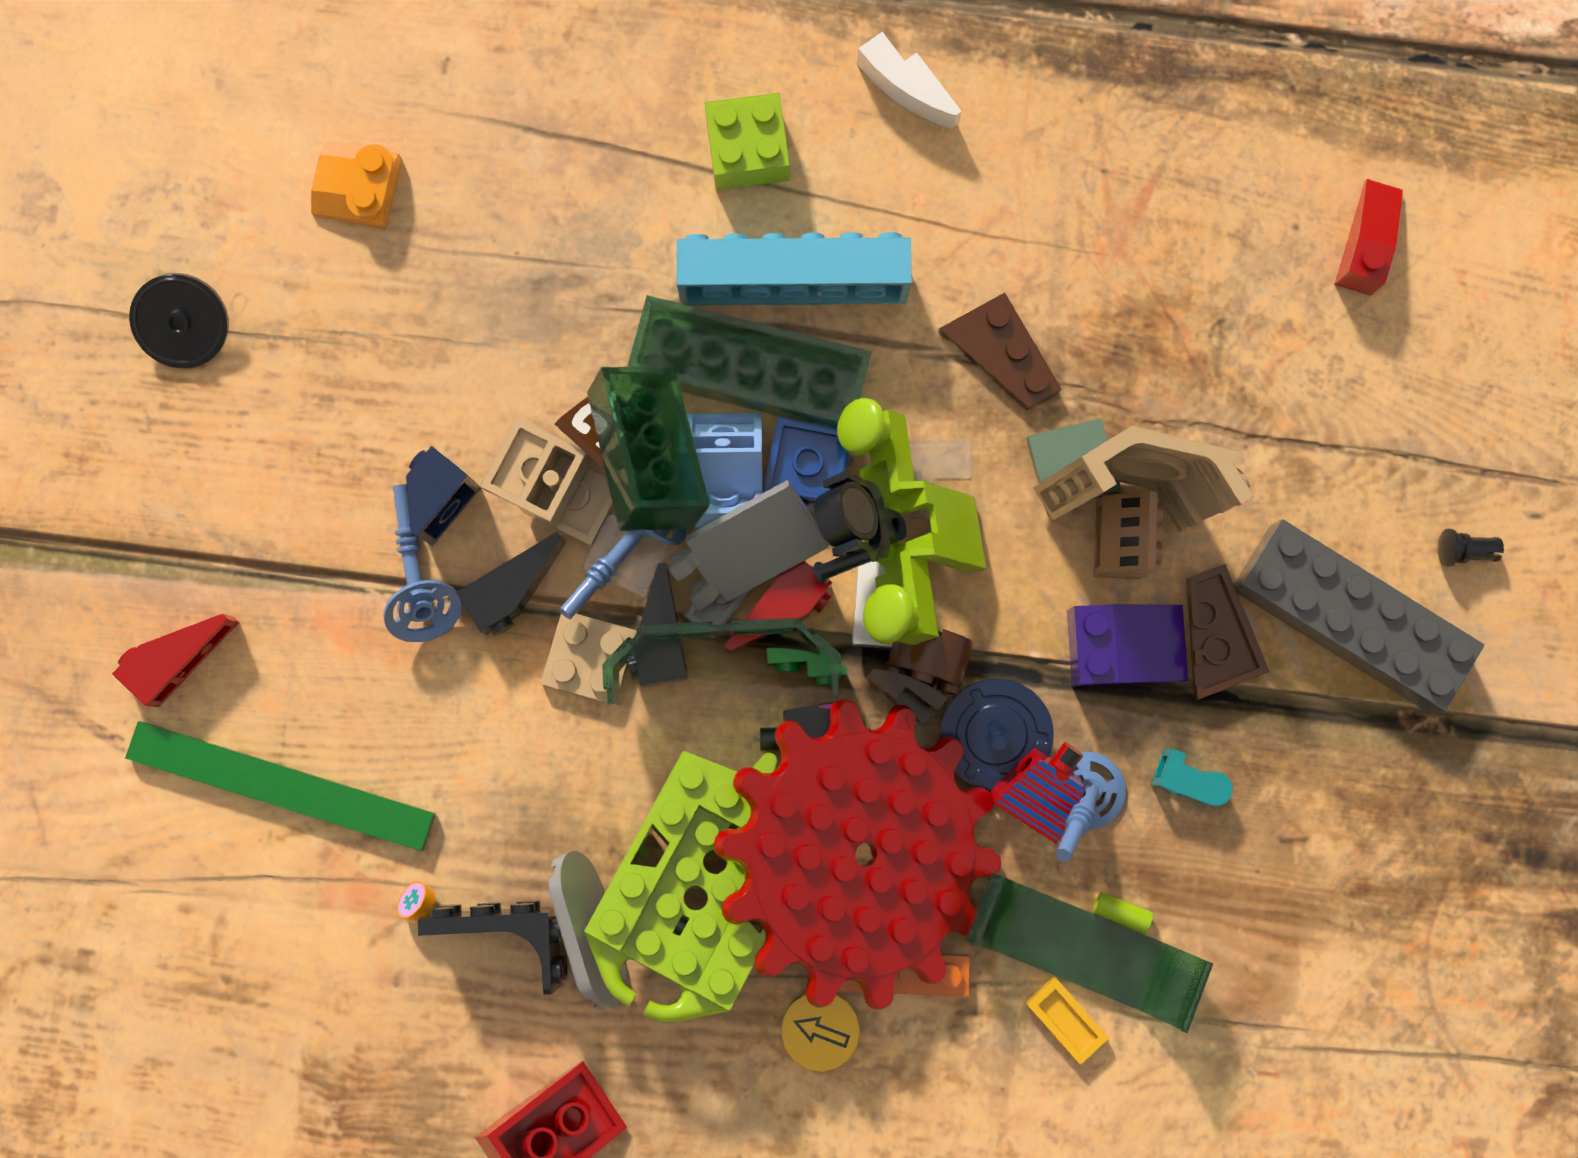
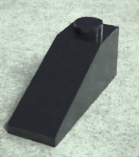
M555 532L457 591L458 596L481 633L488 635L492 632L494 636H497L514 625L512 619L521 614L566 544L558 532Z
M666 562L657 564L633 647L635 657L628 658L632 680H639L640 686L643 688L689 679Z

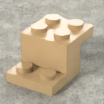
M516 417L480 487L517 506L524 514L593 547L627 478L611 477L596 462L592 461L582 449Z

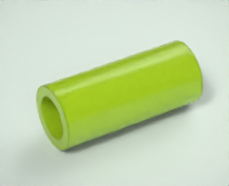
M1102 891L1098 894L1092 911L1096 915L1142 934L1147 933L1153 919V912Z

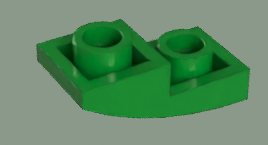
M767 648L768 666H776V672L781 673L799 671V664H806L807 679H815L816 686L839 684V677H846L847 675L846 666L825 656L797 649Z

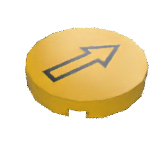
M805 993L792 1001L783 1015L781 1035L784 1048L794 1062L807 1070L824 1072L837 1069L851 1058L858 1046L860 1027L857 1015L849 1002L836 994L834 1001L830 1005L817 1008L808 1002Z

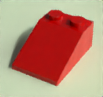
M581 1061L507 1112L477 1135L475 1139L488 1158H591L624 1131L627 1126L584 1061Z

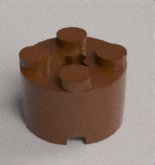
M943 629L942 632L938 631L939 637L919 644L910 645L896 641L892 643L884 670L909 676L932 688L934 685H937L938 691L959 696L972 652V640Z

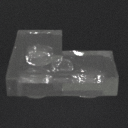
M972 440L909 441L915 481L924 480L934 484V481L972 480ZM918 509L902 517L903 519H928L929 511L928 509Z

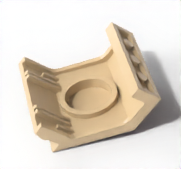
M1130 426L1033 487L1053 520L1117 484L1115 480L1145 487L1158 492L1159 500L1179 532L1216 514L1224 513L1235 506H1240L1254 497L1249 489L1248 478L1232 462L1245 453L1136 426Z

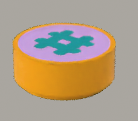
M420 881L410 884L399 898L397 904L398 915L413 924L418 923V919L429 915L430 909L434 907L436 897L434 889Z

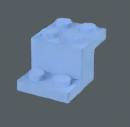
M762 413L685 414L683 443L684 527L701 528L763 494Z

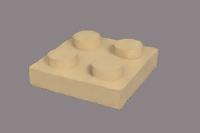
M561 614L540 684L616 705L637 631L580 614H575L572 619H568Z

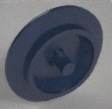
M986 679L969 685L960 691L959 696H955L951 700L942 717L940 739L946 736L954 737L963 746V756L955 769V773L961 779L975 787L992 790L1031 750L1036 748L1050 756L1053 747L1054 729L1047 707L1031 689L1008 679Z

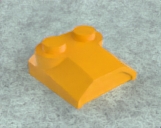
M327 142L319 155L313 180L311 214L313 216L386 229L402 161L400 154L389 152L386 148L377 144L361 147Z

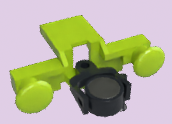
M855 399L845 407L840 415L837 425V436L840 445L848 453L857 456L869 452L871 465L859 470L860 477L846 470L823 480L824 488L831 490L817 497L814 505V516L821 535L831 546L835 547L832 548L833 556L838 558L826 563L816 562L813 566L814 576L819 583L826 584L829 578L869 562L876 561L885 567V574L875 577L876 589L870 594L864 606L863 623L866 632L873 640L882 644H890L895 641L910 645L919 644L939 637L927 561L971 573L986 569L975 497L924 480L915 481L905 415L889 409L882 411L881 406L873 399ZM918 509H928L932 532L899 545L898 542L907 535L906 523L902 516Z

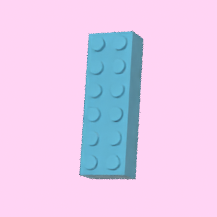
M895 232L882 233L878 238H863V235L860 233H844L840 235V238H824V235L820 233L803 234L801 238H786L783 234L770 233L763 235L762 239H747V236L744 234H728L724 236V239H709L704 234H690L685 239H677V289L681 306L906 304L912 283L911 237H902L901 234Z

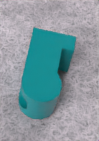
M1173 748L1163 749L1151 785L1204 805L1219 806L1229 801L1232 796L1233 786L1228 776L1215 771L1202 772L1184 765L1186 753Z

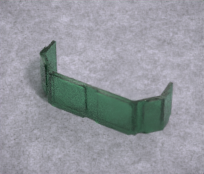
M799 618L729 621V625H714L713 622L642 625V628L636 629V636L633 639L628 637L602 664L603 688L607 690V704L620 706L619 671L649 639L797 633L829 662L831 697L839 695L838 682L842 680L841 654L816 631L812 629L810 633L805 628L804 621L799 622Z
M992 872L965 937V941L976 947L982 946L1128 1005L1164 1021L1187 1034L1213 967V963Z

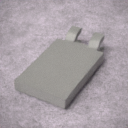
M786 480L686 536V543L689 547L670 555L669 559L673 564L669 566V571L678 582L690 575L697 567L704 579L690 585V589L694 593L690 596V601L700 611L710 605L719 594L722 593L728 602L829 548V545L821 535L816 521L790 481Z

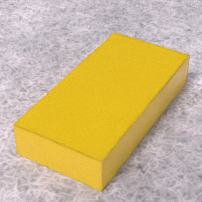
M1054 976L1025 1002L1080 1065L1109 1039Z

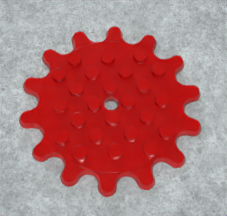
M849 699L837 700L830 709L829 730L820 738L810 737L805 733L800 724L795 721L782 722L775 731V741L782 756L778 768L771 773H762L752 767H744L738 770L734 776L733 787L736 793L744 798L750 806L751 814L748 822L738 829L722 830L714 840L716 854L722 859L739 863L745 873V881L742 887L727 896L722 903L721 910L724 919L735 925L743 924L747 921L759 922L765 930V942L755 956L754 963L758 973L764 977L771 978L777 976L790 964H801L808 974L806 998L811 1005L817 1008L830 1005L834 1001L840 986L845 981L854 980L860 984L863 990L865 1003L870 1008L882 1010L892 1003L895 978L901 970L906 968L915 971L923 982L936 984L946 975V965L940 951L944 937L952 931L966 937H974L983 930L985 925L982 914L970 903L969 890L974 880L979 877H991L1001 868L999 855L993 849L977 845L974 839L976 822L992 810L994 800L990 792L985 788L976 787L970 790H961L957 787L954 780V772L964 753L963 746L959 740L946 736L942 737L930 748L924 749L917 745L914 738L916 717L911 708L906 705L893 706L889 710L883 725L878 729L871 730L863 725L858 707L853 701ZM866 843L870 847L873 858L861 866L855 857L856 850L861 844Z

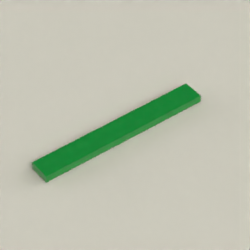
M142 721L137 722L125 759L419 851H424L436 815V813Z

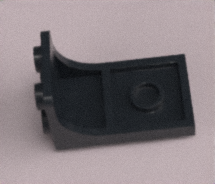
M540 900L519 901L516 904L510 905V909H501V902L479 903L477 906L470 907V911H462L461 904L440 905L437 908L430 909V915L418 919V936L482 932H511L526 939L539 955L542 965L544 995H552L561 987L562 981L567 980V957L560 956V943L563 939L553 907H540Z

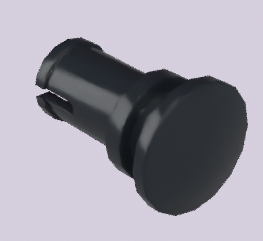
M1449 528L1441 533L1437 546L1439 561L1445 567L1454 566L1456 562L1464 564L1469 560L1498 562L1502 559V556L1494 554V552L1504 553V544L1499 537H1470L1467 533L1457 534L1456 530Z

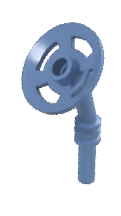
M407 484L394 485L393 492L398 530L395 531V535L399 536L396 539V544L400 545L397 548V552L402 554L407 586L401 588L389 599L384 609L383 619L391 635L407 642L428 641L443 635L454 626L460 617L462 603L457 591L451 585L436 580L422 581L417 555L420 545H416L419 537L415 536L410 530ZM424 587H432L433 589L425 590ZM449 596L450 605L446 614H443L445 606L443 597ZM437 599V605L434 609L431 600ZM399 602L397 606L399 617L395 620L393 618V610L396 603ZM407 602L409 609L404 612V606ZM430 619L433 623L424 628H408L411 621L424 622Z
M631 484L623 491V501L633 518L634 526L605 558H599L596 561L597 564H593L591 570L586 572L587 578L560 607L559 611L563 616L572 619L598 588L603 589L606 586L605 582L608 583L611 580V576L616 575L617 566L644 536H651L668 545H679L686 538L684 523L677 511L661 495L640 484ZM630 498H635L636 501L631 505ZM672 531L673 537L667 538L666 536Z
M1081 752L1084 756L1077 764V770L1073 772L1077 776H1082L1083 779L1081 781L1085 790L1079 803L1073 806L1066 820V832L1055 852L1056 857L1060 861H1070L1081 836L1087 834L1091 829L1101 828L1109 824L1117 817L1124 805L1126 786L1123 775L1110 759L1101 754ZM1091 762L1105 767L1114 779L1106 782L1101 775L1090 771ZM1102 792H1105L1103 801L1096 806V801L1099 800ZM1112 793H1116L1113 806L1105 815L1100 817L1099 812L1108 805Z

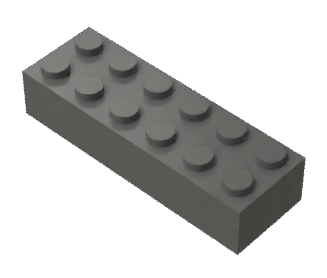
M1284 519L1269 526L1234 583L1239 595L1428 713L1447 710L1485 646L1482 642Z

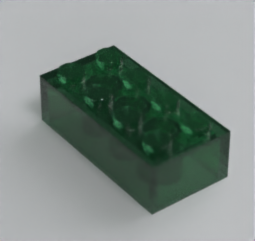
M601 367L588 389L587 395L619 531L694 528L709 508L710 503L675 367Z

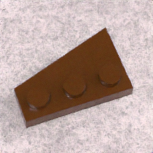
M1006 293L995 297L939 328L938 332L945 339L952 341L972 363H976L993 378V381L1026 411L1055 396L1062 390Z
M1226 564L1186 579L1194 700H1199L1269 673L1270 671Z

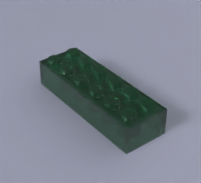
M646 295L627 371L633 380L784 418L837 428L838 420L845 407L861 397L872 351Z

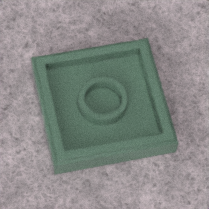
M1101 418L1031 435L1026 438L1038 484L1107 441ZM1115 480L1117 483L1115 486L1093 499L1101 498L1103 495L1120 493L1119 481Z

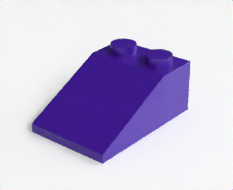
M1111 604L1074 606L1067 610L1072 687L1188 681L1183 605Z

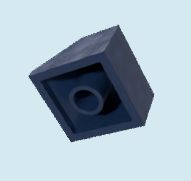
M431 446L427 451L422 450L413 458L409 465L411 471L406 475L410 530L417 537L433 546L481 487L469 475Z

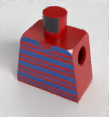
M1067 742L1061 745L1053 758H1050L1036 748L1031 750L990 791L995 805L1057 844L1066 829V820L1073 806L1079 803L1085 790L1081 779L1072 772L1084 755Z

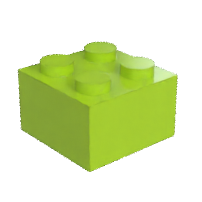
M780 93L704 102L716 190L789 181L790 164Z

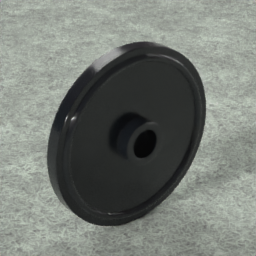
M167 273L156 276L137 291L131 302L129 322L132 334L141 349L161 364L174 368H193L203 365L214 358L226 342L229 332V318L224 302L210 285L197 277L183 273Z

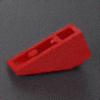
M1370 179L1365 180L1334 285L1371 296L1386 283L1396 250L1403 195L1402 189Z
M805 561L780 573L726 642L724 648L729 653H733L808 617L813 610L820 613L833 597V594L828 591L832 586V582L828 580L826 584L819 583L814 576L813 567Z
M220 614L140 644L137 648L132 647L119 658V667L112 675L142 704L160 707L239 624V621L235 617Z

